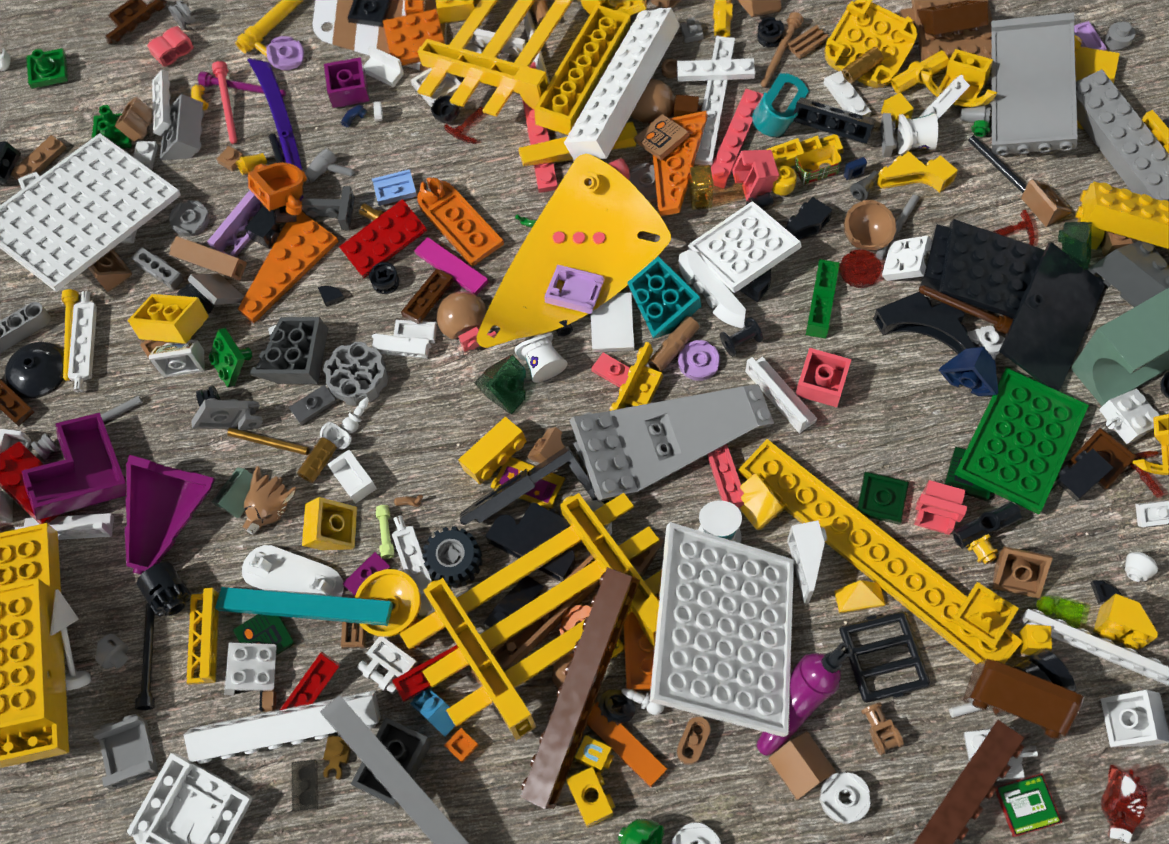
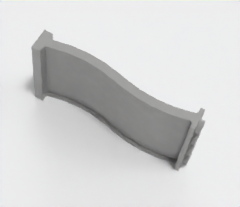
M1074 12L991 21L992 91L997 92L992 100V153L1004 156L1011 153H1046L1053 150L1069 151L1077 149Z

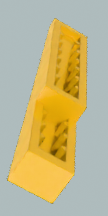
M633 121L626 123L612 150L636 146L634 137L638 134ZM567 137L520 147L518 152L523 166L574 160L564 144Z

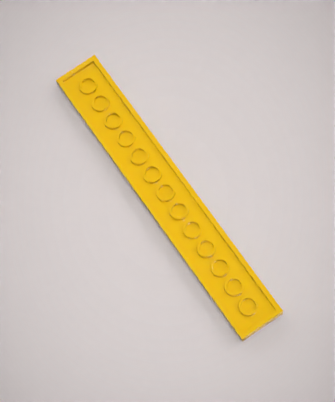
M768 439L739 468L738 472L747 480L755 473L763 474L788 505L785 510L800 523L819 520L820 527H824L826 531V544L873 582H876L883 590L975 664L985 659L1005 664L1023 642L1006 628L996 646L992 648L952 622L967 596Z

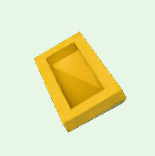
M860 580L834 591L839 614L885 606L881 587L876 582Z

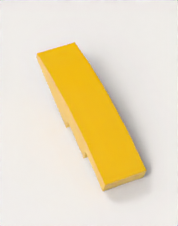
M836 134L821 139L817 135L801 142L796 138L766 149L772 151L776 167L796 166L797 155L827 145L835 146L839 154L844 153L843 146Z

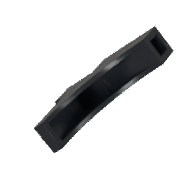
M920 292L877 308L873 317L883 336L898 332L919 333L943 342L957 354L965 349L977 348L976 343L972 342L969 338L966 327L963 324L961 325L965 316L963 311L945 303L932 307L929 298Z

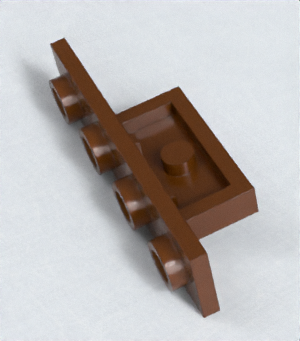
M128 0L111 12L108 16L117 27L105 35L107 43L110 45L113 42H119L125 33L134 31L142 21H148L154 12H160L165 8L166 0H154L148 5L143 0Z

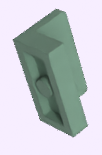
M237 467L211 502L217 507L225 509L235 518H240L245 511L244 501L250 490L253 475L246 469Z

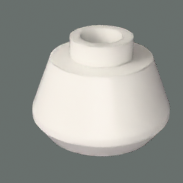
M1133 552L1126 557L1125 571L1127 576L1135 582L1146 581L1158 572L1156 562L1144 553Z

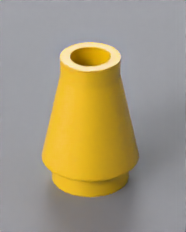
M260 153L240 157V160H237L236 163L240 173L248 175V172L254 171L256 165L267 164L265 155Z

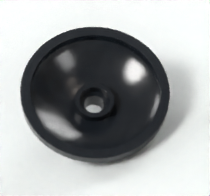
M33 342L21 347L10 357L5 367L4 377L7 386L16 395L23 398H39L51 393L64 379V353L56 345L48 342Z

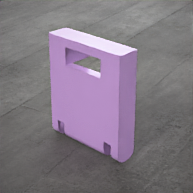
M557 265L544 296L545 303L591 314L605 279L598 274ZM558 280L565 281L561 293L558 288H555Z

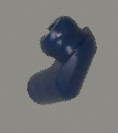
M363 105L353 107L346 112L340 123L348 128L357 115L363 118L367 114V109L363 108Z

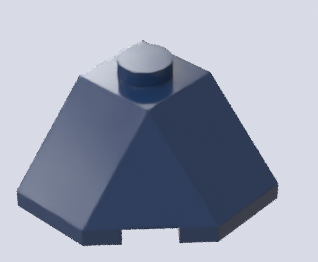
M984 347L965 349L939 368V372L949 384L956 387L963 385L972 389V394L989 396L997 395L999 392L995 360Z

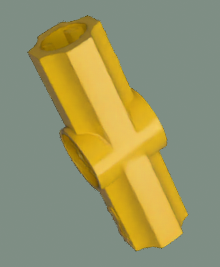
M715 0L713 8L714 36H730L733 8L731 0Z
M941 50L922 62H912L908 70L892 78V88L898 94L918 83L924 84L921 78V71L930 72L932 77V75L948 66L949 58Z

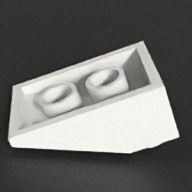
M819 520L791 526L787 539L791 557L794 559V568L804 604H809L814 592L824 543L827 540L824 527H820Z

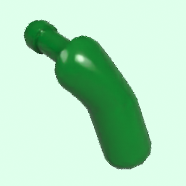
M520 215L515 216L520 221V224L530 228L537 221L520 217Z

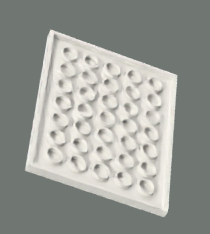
M670 522L666 526L650 702L782 737L788 735L794 559Z

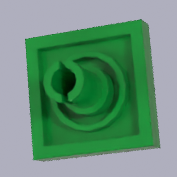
M63 48L43 52L42 49H36L32 52V55L26 56L28 85L31 89L68 81L66 52Z
M226 328L218 329L211 352L209 353V361L214 365L220 379L224 381L227 388L236 385L244 361L251 360L252 351L249 347L239 349Z

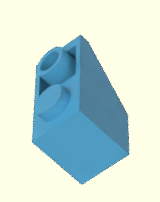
M430 689L416 695L410 703L442 735L446 736L455 727L446 711L450 706Z

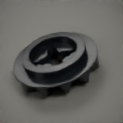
M618 689L605 691L601 695L598 704L601 716H605L608 722L613 721L616 725L621 723L627 724L633 718L636 710L633 699L627 698ZM613 704H614V706H616V707H617V706H622L619 711H618L617 709H615V710L612 709V710H611Z

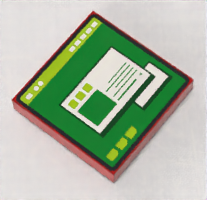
M1043 774L997 786L995 792L1013 837L1062 823Z

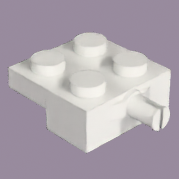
M1137 388L1110 399L1099 409L1108 420L1106 426H1109V429L1114 428L1126 444L1138 440L1146 433L1153 431V417L1160 416Z
M990 730L964 732L969 761ZM1036 746L1024 747L1017 759L1012 756L1007 763L1011 766L1010 770L1003 779L998 777L996 781L1003 782L1023 779L1025 777L1022 767L1023 757L1038 756Z

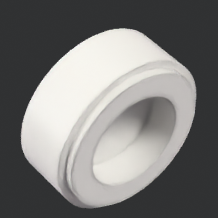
M374 102L375 121L383 120L381 102Z

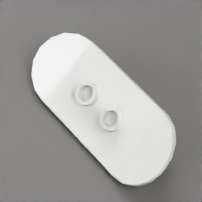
M263 545L254 549L246 557L242 566V576L245 582L260 590L342 597L343 579L337 571L324 564L271 545Z

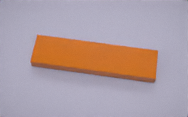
M597 702L592 708L586 725L603 742L612 747V750L651 788L667 771V768L622 724L616 725L613 721L608 722L605 716H601V710L598 708L599 702Z

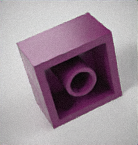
M361 57L324 64L327 94L332 108L370 101L366 72Z

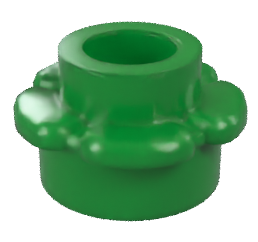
M977 120L971 127V131L977 137H985L986 134L991 132L989 128L990 123Z

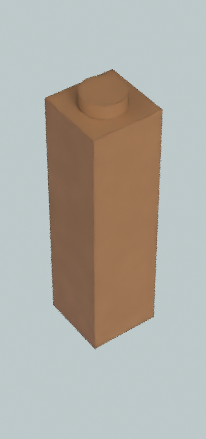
M178 236L175 237L170 246L169 255L241 281L247 262Z

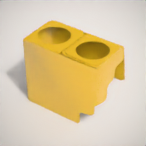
M755 473L740 486L744 492V495L741 497L744 505L740 510L757 530L764 528L788 507L761 473Z

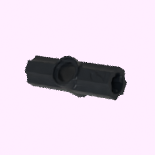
M1011 501L991 512H985L979 518L953 530L954 541L957 546L964 549L970 546V543L987 534L992 536L994 533L1021 520V511ZM982 522L989 523L991 525V529L986 528Z

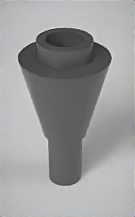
M873 171L868 177L852 184L850 187L852 196L861 201L865 200L873 186V182L879 177V173Z

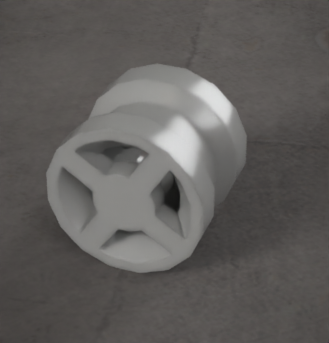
M46 433L41 436L39 441L31 443L32 447L44 460L49 458V454L59 450V447Z

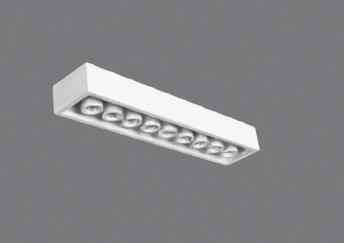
M672 8L643 10L637 15L564 142L574 160L582 154H590L598 159H607L680 27Z

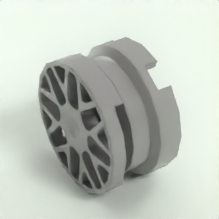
M178 0L176 5H170L168 9L178 25L185 29V24H193L196 22V19L192 16L191 10L186 3L182 4L183 0Z

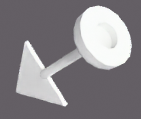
M57 589L55 592L50 636L61 631L69 673L65 674L67 691L86 686L92 680L89 672L75 671L67 626L79 620V618L59 589Z

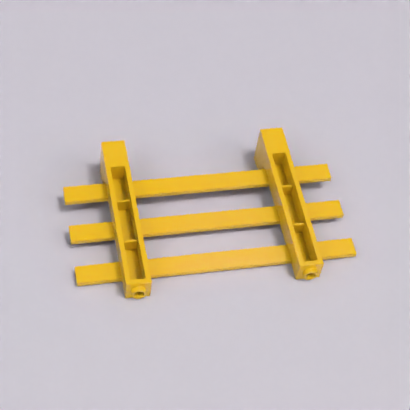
M480 0L449 45L426 39L419 48L418 55L422 66L432 68V70L417 90L418 94L432 97L447 73L464 78L450 99L452 104L464 107L481 82L498 87L484 107L483 113L497 117L513 92L519 93L523 101L534 109L548 86V79L545 71L531 68L530 65L573 0H555L514 63L498 59L497 56L535 0H517L481 54L466 50L465 47L474 36L473 33L476 28L480 27L498 0ZM579 0L589 14L592 13L596 5L610 8V0Z
M580 493L568 496L560 504L562 514L570 524V527L457 598L443 578L432 581L423 590L435 612L400 633L406 646L411 650L445 627L458 646V649L422 671L431 687H435L467 665H470L482 684V687L446 709L456 727L494 703L516 741L536 728L531 713L515 688L572 652L576 642L581 638L585 620L505 672H503L494 658L491 650L598 582L602 574L606 572L607 567L640 580L628 614L631 612L635 614L645 636L655 649L659 601L655 596L660 594L662 570L644 581L630 563V560L657 544L660 540L650 526L618 546L604 527L634 508V505L625 493L620 494L594 512ZM581 541L595 559L594 562L483 633H478L467 613Z

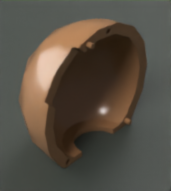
M650 79L630 116L634 120L637 119L647 123L653 122L661 114L670 117L675 105V96L672 89L661 80Z
M863 200L854 204L848 210L844 220V233L851 245L863 250H879L886 247L893 240L896 232V221L892 212L884 204L875 200Z
M466 291L454 292L440 303L436 315L437 325L447 337L456 339L475 327L479 329L488 309L482 298L474 293Z

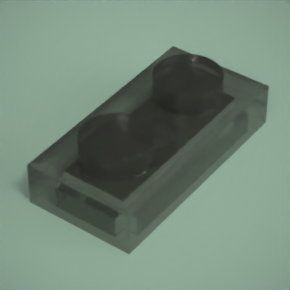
M317 760L291 762L292 812L318 810Z

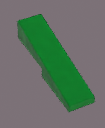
M819 259L805 334L807 336L824 339L827 337L840 262Z

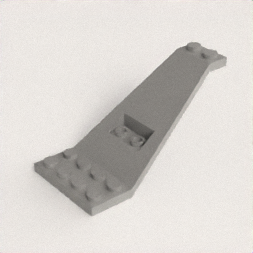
M759 384L612 411L574 416L570 419L598 502L614 499L622 493H625L626 496L634 495L754 429L765 428L774 424Z

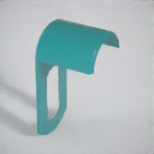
M780 73L768 93L763 94L753 112L752 120L756 129L769 137L782 136L798 115L797 112L793 115L797 101L801 97L805 98L809 92L805 83L794 75ZM785 82H789L797 87L798 92L785 113L778 112L773 108L772 103Z

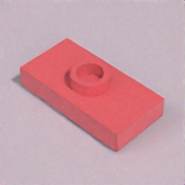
M604 352L591 368L592 372L619 388L623 383H626L630 369Z

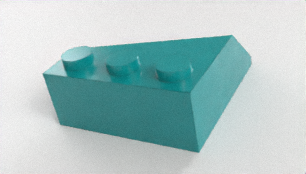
M659 256L627 282L653 339L671 334L685 317H690L701 308L700 296Z

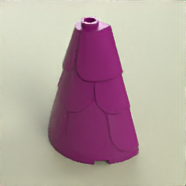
M129 455L128 462L126 463L127 526L125 527L126 566L134 568L133 573L141 575L148 568L161 562L175 544V538L191 520L193 513L212 489L215 478L194 472L182 471Z

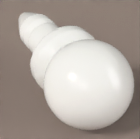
M368 397L360 401L354 413L349 412V417L342 421L343 430L348 433L357 431L359 427L358 422L362 421L359 417L363 414L369 402Z
M624 688L621 690L627 698L633 699L637 703H642L641 708H646L652 715H658L664 710V705L650 702V693L644 696L632 689Z

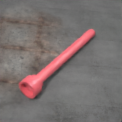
M217 61L212 64V70L219 81L230 143L236 144L237 135L226 82L228 67L227 63Z

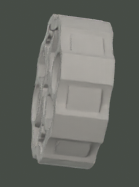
M354 342L351 345L339 346L324 364L323 371L330 392L336 399L345 401L350 406H358L365 397L369 398V402L374 401L388 383L386 364L382 355L376 348L368 347L364 342ZM355 391L353 394L348 395L349 392Z

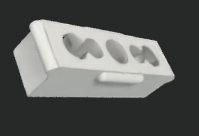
M963 75L956 77L920 117L935 113L938 120L970 86L963 79Z
M382 334L372 335V348H376L380 354L428 359L429 348L432 347L427 339Z

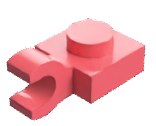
M477 327L458 336L464 352L476 349L479 346L476 339L479 331ZM493 331L492 333H488L487 335L495 338L497 334L495 331Z

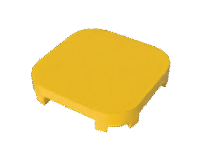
M873 0L851 1L847 5L830 38L827 40L824 51L825 59L832 68L842 71L850 62L855 61L866 51L877 47L884 57L883 62L861 76L857 81L869 87L883 88L891 83L892 78L897 75L910 53L918 34L916 27L913 24V19L909 16L905 19L873 3Z

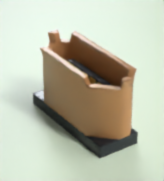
M276 688L273 691H260V712L276 710V691H274Z

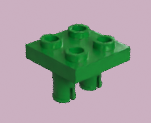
M102 105L99 108L100 115L94 116L92 138L100 133L121 149L131 148L132 140L115 127L122 113L114 114L110 106Z

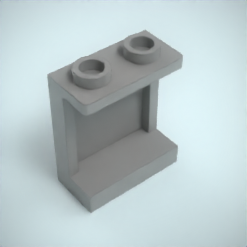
M135 714L124 717L123 721L119 723L105 724L100 727V730L93 732L94 738L98 739L106 771V776L102 778L105 788L115 790L159 773L146 719Z

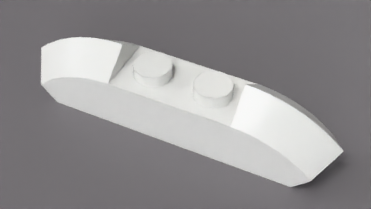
M687 250L679 254V267L685 281L693 284L696 291L705 296L708 305L711 308H715L713 313L720 320L729 325L743 328L746 308L696 251Z

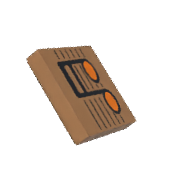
M661 114L636 135L634 140L635 143L662 160L689 137V132Z

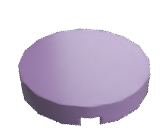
M289 36L274 38L266 48L269 63L280 70L295 69L304 60L303 46L298 40L295 41Z
M695 340L688 342L679 352L678 366L687 378L703 381L716 374L720 366V355L717 348L710 345L709 342Z

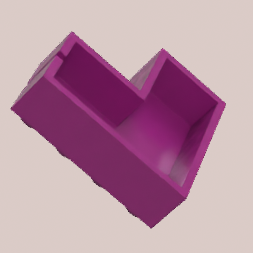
M100 412L55 423L57 438L65 460L22 471L24 486L36 520L126 496V482Z

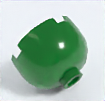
M647 818L636 819L628 824L627 827L621 829L618 841H620V844H662L664 827L658 824V822Z

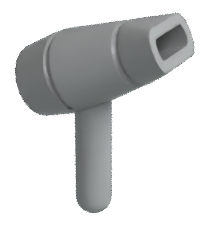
M324 149L315 157L306 169L305 174L307 177L306 181L311 184L327 170L347 176H353L355 172L351 168L334 164L337 160L336 156L329 149Z

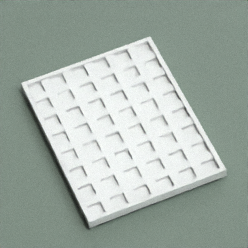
M99 133L0 205V248L57 292L180 197L181 194L177 188Z

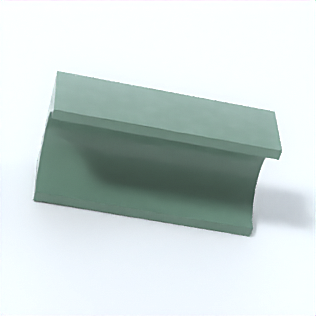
M1169 288L1099 327L1072 365L1071 370L1101 406L1110 399L1139 388L1169 370Z

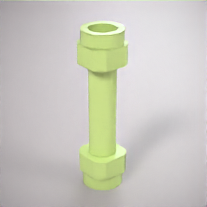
M379 505L376 507V518L380 522L382 545L379 548L381 558L390 559L394 557L395 553L394 546L390 540L388 519L391 518L388 505Z

